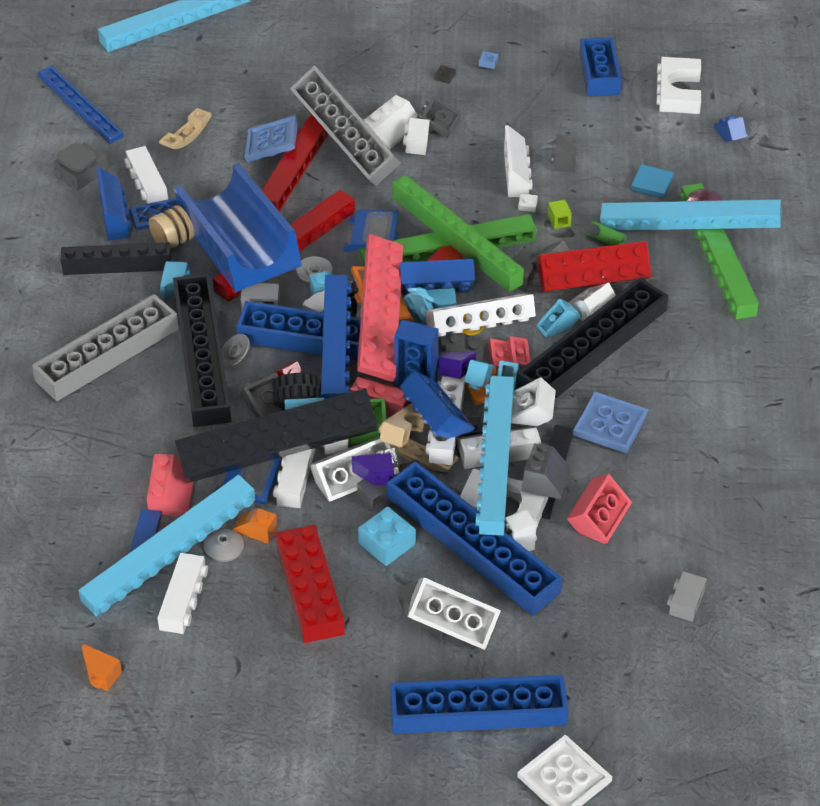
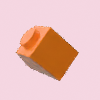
M257 508L242 514L232 530L269 544L278 530L277 515Z
M83 644L82 652L89 682L95 688H102L108 691L122 673L120 660Z

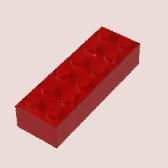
M647 241L542 254L536 257L541 293L597 286L608 282L613 284L636 281L640 277L642 279L652 277Z
M316 525L275 532L278 555L303 643L345 635L343 614Z

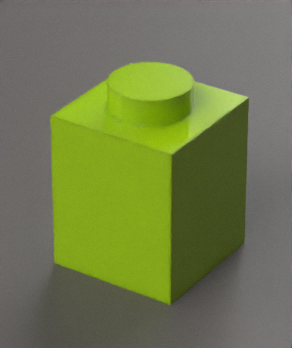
M566 200L548 202V218L553 228L559 229L571 226L572 212Z

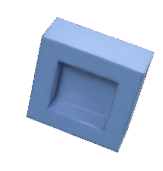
M483 51L479 59V66L495 69L499 54Z

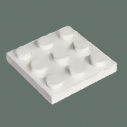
M566 735L518 771L517 776L548 806H582L612 782V776Z

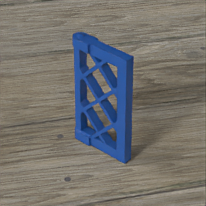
M177 198L129 207L136 230L149 228V217L145 216L148 211L155 215L163 213L162 211L165 208L171 209L174 207L170 204L177 203L178 205ZM144 210L142 214L137 213V211Z

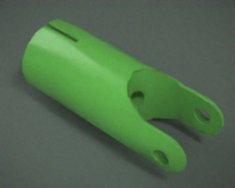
M590 221L599 226L600 233L598 236H594L585 232L588 236L610 246L625 244V234L598 222Z

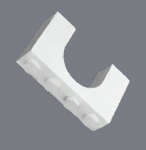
M662 57L661 63H658L657 73H660L657 74V94L660 95H657L656 105H659V112L700 114L701 90L679 89L671 84L679 81L700 82L701 59Z
M472 469L460 497L477 510V498L482 496L478 495V483L483 481L479 480V470ZM508 477L506 496L513 498L520 504L517 512L528 510L530 515L535 517L537 524H539L548 496L521 491L523 481Z

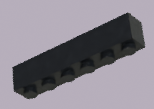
M170 242L61 247L60 260L63 275L164 271L166 261L172 262Z

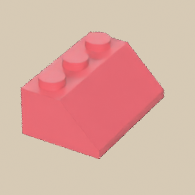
M357 377L350 388V392L366 388L369 399L385 398L387 417L393 416L411 404L403 396L404 392L400 387L368 377Z
M154 454L147 494L148 510L161 511L162 515L182 516L190 510L194 482L186 484L180 459L176 455Z
M610 474L592 478L567 520L579 534L606 544L632 504V501Z

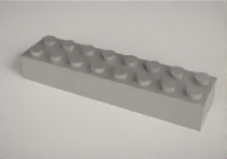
M315 65L290 88L375 186L401 164L400 160Z
M154 294L33 364L34 379L51 397L59 401L179 329L177 313Z

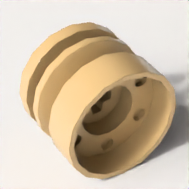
M179 205L166 210L165 214L160 213L149 218V228L156 243L170 242V249H173L179 243L183 244L194 238L193 224L186 211Z

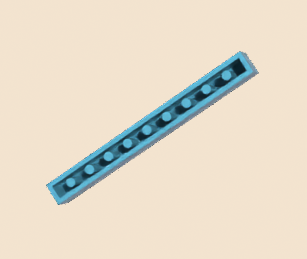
M179 0L99 28V42L107 52L248 3L250 0Z
M781 199L602 203L600 221L602 225L614 230L781 228L782 209Z
M491 376L490 384L486 383V395H489V397H485V409H488V411H484V423H487V425H483L482 437H486V439H482L481 451H485V454H481L480 466H484V469L480 468L479 480L483 482L478 483V495L482 496L477 498V510H480V513H476V526H479V534L504 536L514 377Z
M237 475L79 589L81 602L95 616L106 612L111 605L124 599L129 592L139 588L148 578L154 577L163 567L172 564L180 553H187L192 546L203 541L214 530L221 528L226 521L235 518L241 510L250 507L255 501L254 488L240 475Z

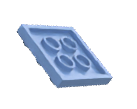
M296 115L249 128L245 149L246 161H258L264 157H272L278 153L289 152L295 149L298 126Z
M594 392L573 430V435L627 454L648 415L649 409Z

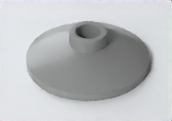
M318 256L307 257L301 260L302 266L296 268L299 278L306 282H309V275L325 271L332 274L333 271L332 264L327 259Z
M234 335L223 345L221 351L225 367L235 366L247 354L250 341L246 335Z
M219 529L210 533L204 540V552L210 559L217 562L232 561L243 552L244 540L234 530Z

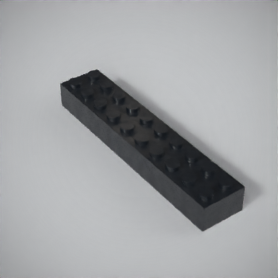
M210 274L173 278L193 427L232 422Z
M641 277L519 370L516 377V389L541 377L556 390V399L666 312L668 295Z
M364 388L175 440L187 484L377 431V422L367 389Z

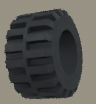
M289 373L281 375L272 381L273 404L278 408L285 409V400L322 398L321 379L314 374Z

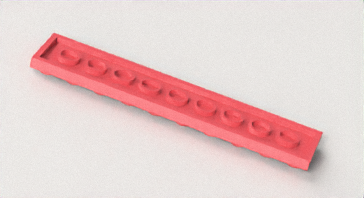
M369 234L366 243L357 371L393 382L396 377L394 335L399 326L400 263H402L403 245Z

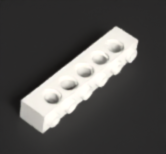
M528 293L425 310L427 326L438 328V336H445L446 332L450 331L452 333H462L463 329L467 328L469 330H479L480 326L483 325L485 327H495L496 323L500 322L502 324H512L513 320L517 319L519 322L528 321L529 317L536 316L534 296ZM497 309H499V315H498V316L496 315V310H497ZM482 311V312H483V317L480 319L479 315H480V312ZM464 314H466L465 322H463ZM449 317L450 322L446 325V319Z
M442 376V381H438V384L462 411L466 376L460 379ZM429 430L428 442L430 443L426 444V455H429V463L453 465L457 436L447 439L441 435L438 437Z

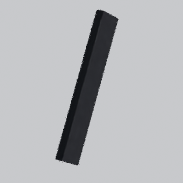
M555 425L549 446L554 447L566 462L574 428ZM548 497L541 518L550 520L556 498Z

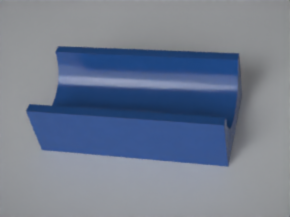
M239 163L232 165L233 174L227 188L212 199L195 200L188 196L181 185L174 187L178 205L186 211L193 224L194 238L235 292L302 266L295 230Z

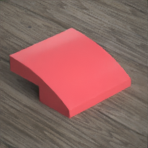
M510 336L508 341L490 338L487 343L490 364L496 366V371H498L501 360L521 363L520 370L531 362L528 340L525 338Z

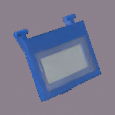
M357 210L356 216L351 214L349 222L354 224L350 244L345 243L344 252L366 248L369 234L393 242L397 240L399 232H396L398 210Z
M282 457L227 472L223 485L237 475H240L254 488V503L265 505L271 488L278 484L277 471Z

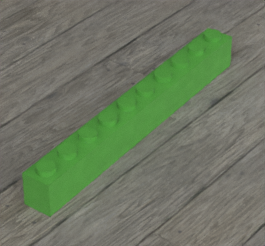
M407 175L392 182V198L464 257L474 259V265L510 293L523 285L524 268Z
M702 183L682 186L681 193L678 196L679 202L710 201ZM694 229L695 237L700 241L701 250L706 254V261L711 265L712 274L717 278L718 287H721L723 291V298L728 302L729 311L733 313L735 319L757 316L759 302L724 229Z
M530 214L470 225L497 248L536 241L537 228ZM435 232L394 240V242L403 245L402 262L427 261L441 247L451 246ZM359 248V261L361 266L365 267L366 248Z

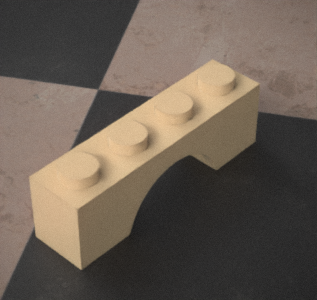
M413 403L381 423L379 440L402 447L408 443L411 431L423 432L430 425L421 419L422 415L412 408Z

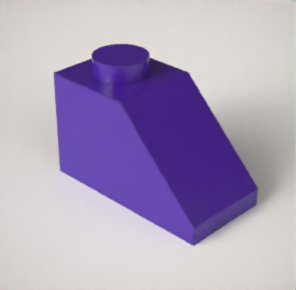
M476 351L447 352L440 356L438 360L439 375L458 379L464 377L467 374L470 360H476Z
M392 454L352 456V472L374 486L387 485V482L394 478Z

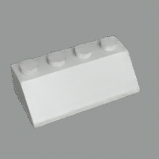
M395 95L364 120L386 146L391 149L404 139V135H407L404 134L405 124H409V118H417L418 115L409 101Z
M505 125L504 159L508 197H520V194H529V190H532V179H529L531 178V168H528L530 167L529 145L525 144L523 136L509 125Z
M536 427L511 429L509 462L529 459L534 443H541ZM482 434L457 438L456 444L464 469L482 467L480 466L481 454H485V451H481L482 439H486V437H482Z
M380 436L309 464L315 482L328 502L357 491V483L363 480V478L352 472V456L391 453L394 475L400 473L389 443L379 440Z
M419 578L411 598L407 617L485 650L501 610L429 579Z

